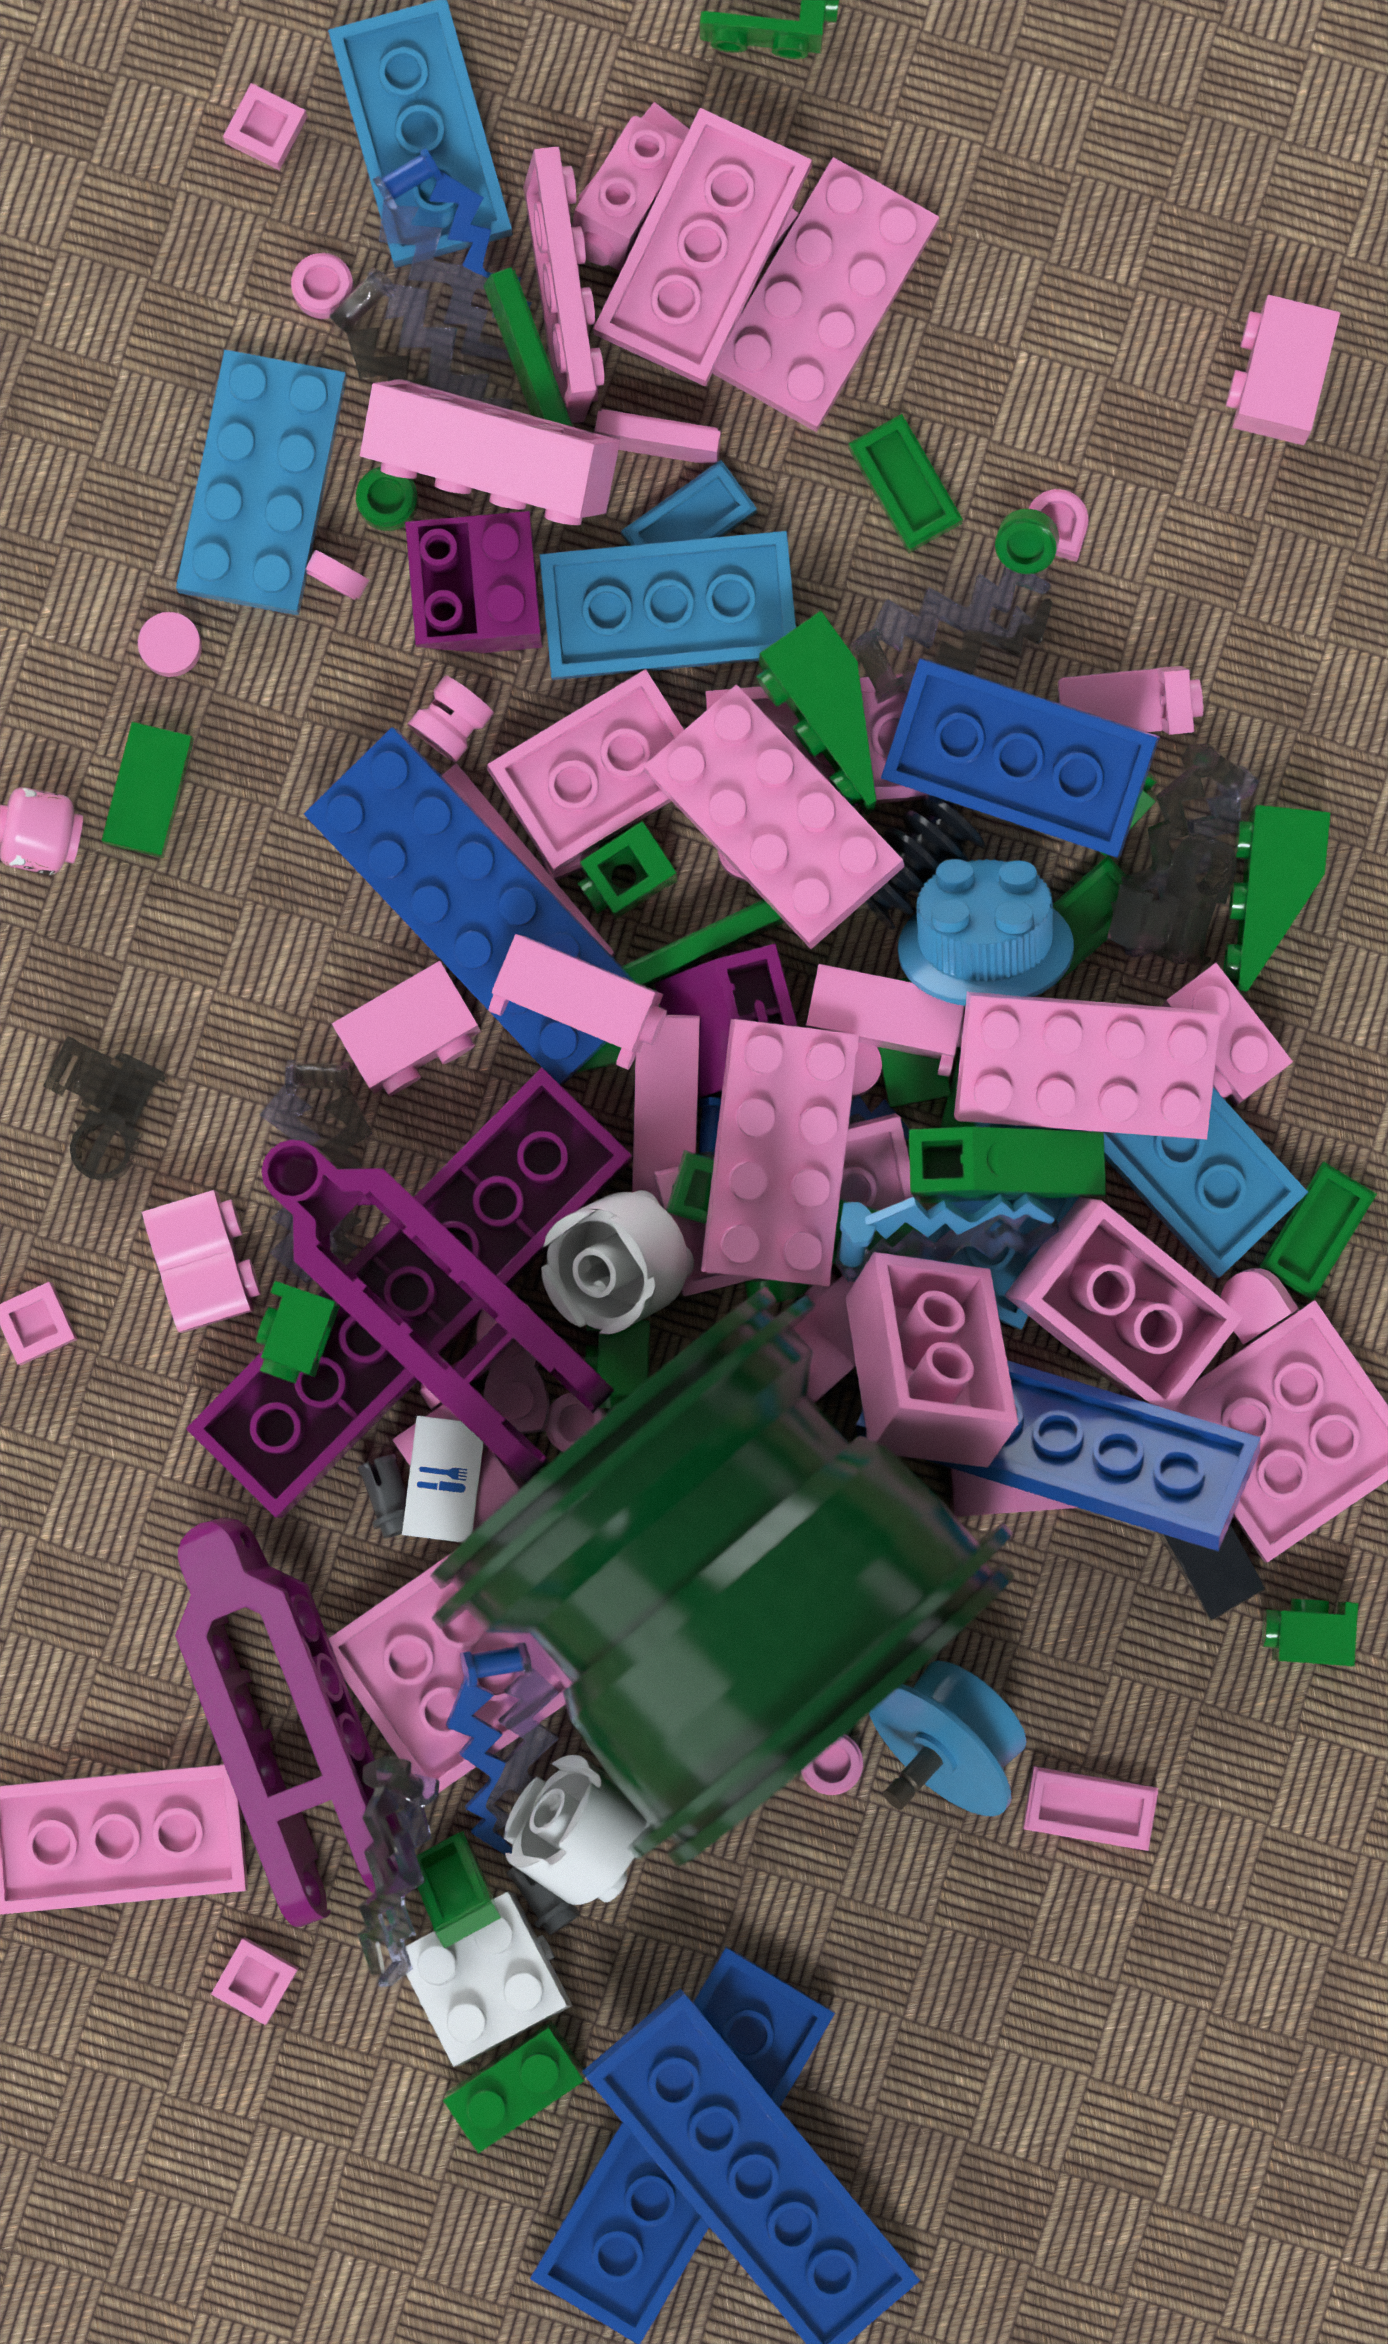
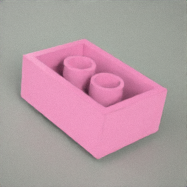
M1079 1197L1004 1295L1125 1395L1169 1410L1175 1409L1244 1318L1101 1200Z
M874 1252L845 1297L867 1438L888 1447L896 1456L988 1468L1018 1425L991 1270Z

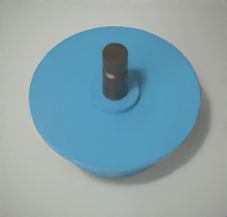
M934 1661L927 1666L913 1688L902 1684L869 1713L883 1741L905 1766L899 1774V1778H895L883 1792L884 1798L893 1807L902 1810L915 1796V1792H918L926 1785L954 1805L978 1815L997 1816L1007 1809L1011 1802V1789L1003 1768L1025 1749L1026 1736L1021 1723L1011 1708L981 1679L955 1664L945 1661Z

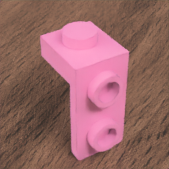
M633 116L574 212L572 227L581 226L585 254L588 261L600 266L609 265L621 272L638 237L640 224L656 200L684 142L683 140L638 116Z
M1182 666L1064 677L1058 681L1060 704L1145 732L1164 731L1169 735L1194 732L1193 717L1203 716V696L1200 680H1190L1189 669Z

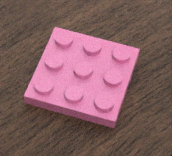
M1315 1300L1196 1380L1173 1410L1261 1437L1260 1453L1233 1517L1265 1563L1271 1561L1388 1480V1405Z
M448 1556L328 1638L343 1678L427 1800L476 1767L459 1753L471 1737L449 1729L446 1726L464 1679L460 1657L461 1652L470 1651L473 1654L514 1646L519 1648L522 1671L477 1679L478 1685L494 1693V1696L473 1714L502 1733V1736L487 1750V1752L493 1755L566 1704L563 1691L572 1684L570 1679L530 1633L486 1632L468 1610L441 1629L432 1620L433 1615L458 1591L453 1583L440 1589L430 1577L433 1571Z

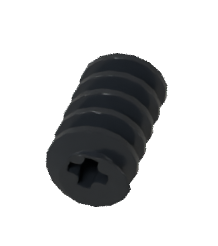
M929 794L921 799V805L926 818L912 810L907 811L903 815V823L908 834L894 827H890L884 832L886 842L903 859L905 867L864 902L873 914L891 930H894L896 927L888 910L895 907L911 915L914 910L907 893L911 890L916 893L921 892L924 883H927L925 877L929 874L936 875V868L948 857L969 862L962 845L964 842L969 841L982 849L986 847L980 834L955 807Z

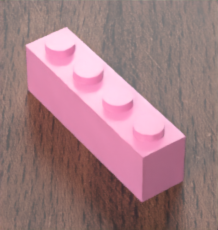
M400 379L372 383L360 456L382 462L380 471L388 475L401 478H417V473L435 477L434 486L444 491L470 494L472 488L491 493L489 502L494 505L522 510L526 509L527 504L546 509L544 517L548 520L567 525H581L582 518L605 514L607 511L620 440Z

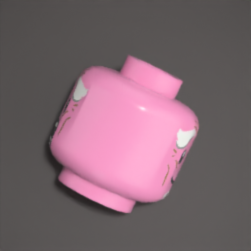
M25 787L15 789L9 797L7 806L0 805L1 861L9 867L48 875L59 872L64 862L73 864L75 861L81 837L83 815L74 813L72 801L64 795Z

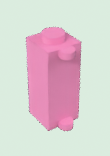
M517 934L514 936L491 992L494 995L489 1006V1012L502 1016L508 1002L511 1001L621 1047L616 1065L627 1070L631 1067L636 1053L640 1052L644 1042L650 1045L654 1044L667 1013V1010L658 1007L663 997L662 993L526 936Z
M819 964L806 1028L859 1034L858 1043L940 1059L937 1075L950 1077L956 1047L961 1048L965 1006L937 999L920 990L911 982Z

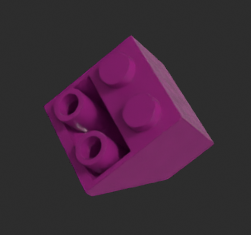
M530 511L405 522L416 647L474 653L543 648Z
M776 944L714 959L654 983L656 991L663 994L660 1007L667 1010L666 1015L700 1016L698 1101L702 1098L722 1095L731 1019L798 1027Z

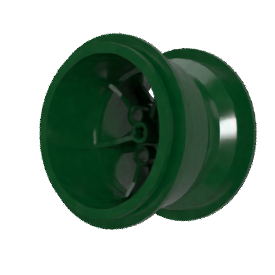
M766 1287L744 1301L668 1362L552 1461L460 1544L430 1575L440 1589L445 1588L451 1583L458 1589L432 1617V1620L440 1629L468 1610L486 1632L530 1633L570 1679L572 1684L563 1691L571 1723L614 1783L650 1824L628 1847V1850L636 1859L650 1852L668 1837L675 1844L667 1852V1855L677 1867L696 1857L772 1797L874 1710L968 1625L1014 1577V1574L1004 1562L994 1568L987 1564V1561L1013 1534L1005 1523L998 1525L976 1541L943 1501L888 1447L862 1436H858L853 1442L849 1443L807 1395L813 1351L793 1328L816 1306L808 1295L792 1304L776 1318L769 1309L776 1303L777 1299Z

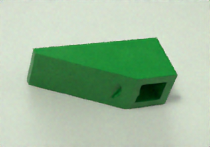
M819 611L759 653V666L763 672L758 674L756 678L776 707L786 702L799 721L792 728L801 744L813 758L820 753L823 754L835 771L834 774L828 777L830 783L852 806L858 803L867 816L875 809L876 794L858 662L823 612Z
M1255 805L1249 814L1248 821H1238L1234 856L1235 858H1245L1242 883H1232L1229 900V919L1239 920L1237 944L1227 943L1223 972L1230 981H1233V985L1242 997L1249 990L1325 875L1331 812Z
M991 1127L909 1129L910 1193L919 1203H937L943 1200L947 1202L989 1201L999 1194H1002L1007 1200H1015L1022 1197L1025 1193L1035 1199L1106 1196L1104 1132Z

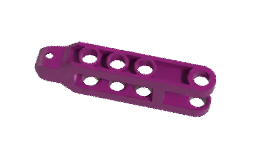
M292 1139L280 1142L270 1149L263 1160L261 1171L263 1183L270 1194L293 1215L294 1261L510 1469L527 1483L548 1459L472 1387L475 1382L517 1341L592 1413L615 1390L383 1168L337 1169L315 1147L300 1140ZM356 1205H375L497 1322L454 1368L331 1252L330 1232Z
M225 1517L198 1524L190 1529L182 1538L177 1551L179 1566L189 1589L190 1598L175 1637L282 1915L294 1927H303L324 1919L331 1913L330 1909L327 1910L326 1893L314 1862L319 1856L302 1811L330 1800L333 1802L359 1873L368 1889L376 1896H384L410 1886L414 1880V1865L409 1847L308 1584L269 1566L255 1535L241 1521ZM245 1607L260 1614L322 1774L321 1777L293 1788L286 1789L269 1744L274 1738L270 1728L264 1730L246 1684L251 1682L248 1670L241 1671L224 1624L229 1623L228 1614Z

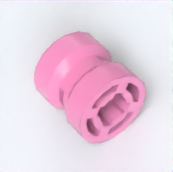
M445 675L434 689L435 699L427 709H419L407 725L417 736L440 754L453 762H457L468 748V736L474 729L483 728L494 712L474 693L453 678Z

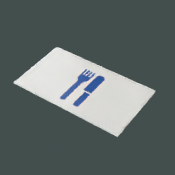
M417 1416L402 1535L464 1542L472 1534L483 1442L461 1421Z

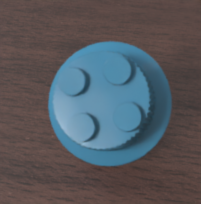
M951 859L942 862L936 868V875H932V878L928 879L927 883H924V887L918 893L917 913L906 923L898 941L899 962L907 978L925 993L945 1002L966 1006L967 992L1035 997L1051 988L1064 976L1070 967L1074 953V940L1071 929L1065 919L1053 909L1050 888L1047 887V883H1044V879H1040V875H1037L1034 865L1021 860L1004 862L1003 860L997 861L995 859L991 861L988 859H978L977 861L971 860L967 862L960 859Z

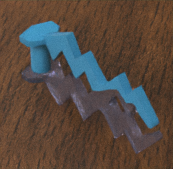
M1027 1193L1013 1204L1002 1194H999L973 1214L963 1212L946 1200L941 1201L926 1211L914 1196L873 1214L860 1202L844 1203L840 1223L842 1235L838 1242L835 1264L847 1282H855L874 1252L947 1262L962 1248L972 1246L993 1260L1006 1246H1009L1027 1257L1059 1231L1057 1220L1054 1219L1052 1210ZM1027 1216L1045 1222L1026 1235L1018 1230ZM999 1219L1004 1221V1223L1000 1225L998 1228H996L994 1231L988 1229ZM905 1222L916 1229L908 1233L893 1248L885 1240ZM945 1223L951 1228L950 1231L935 1243L926 1238ZM876 1230L884 1238L871 1250H868L866 1246H869L873 1240Z

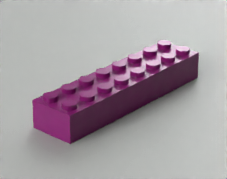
M541 1067L413 1198L509 1288L548 1249V1245L544 1248L543 1246L546 1235L554 1224L565 1216L593 1203L633 1162L632 1155ZM391 1220L346 1265L441 1357L479 1319L483 1309ZM324 1289L318 1294V1296L335 1301ZM341 1306L315 1377L300 1372L295 1384L261 1372L260 1368L264 1360L261 1358L262 1350L186 1428L275 1518H283L418 1381Z

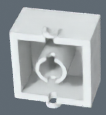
M506 1892L494 1899L501 1916L499 1920L447 1948L443 1947L435 1931L395 1952L453 2067L464 2065L573 2006L549 1961L554 1958V1954L543 1935L536 1936L515 1893Z

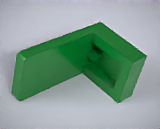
M801 0L799 21L701 11L699 24L700 40L711 42V47L714 49L732 53L744 52L747 50V46L772 48L774 55L787 59H803L808 57V52L821 54L825 22L837 23L839 0Z

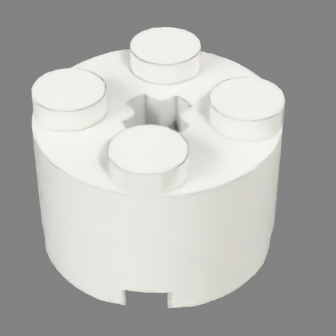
M637 1190L635 1192H617L607 1195L560 1219L546 1235L543 1248L548 1245L547 1264L541 1267L546 1292L562 1316L579 1327L588 1325L600 1329L599 1333L613 1334L632 1326L673 1302L682 1290L686 1278L693 1271L694 1258L691 1251L686 1247L678 1225L671 1215L659 1205L656 1197L645 1190Z
M579 1755L564 1756L552 1763V1765L559 1769L546 1782L536 1776L517 1799L507 1820L504 1839L512 1844V1854L505 1853L511 1865L569 1904H585L596 1898L603 1902H609L616 1898L626 1884V1869L634 1858L628 1847L650 1824L608 1774Z

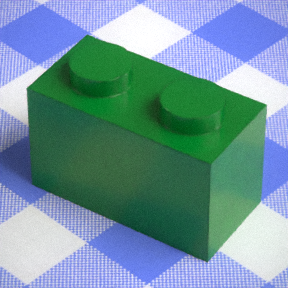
M550 2021L447 2091L443 2102L479 2154L584 2082L585 2076L582 2073L584 2068L553 2022Z

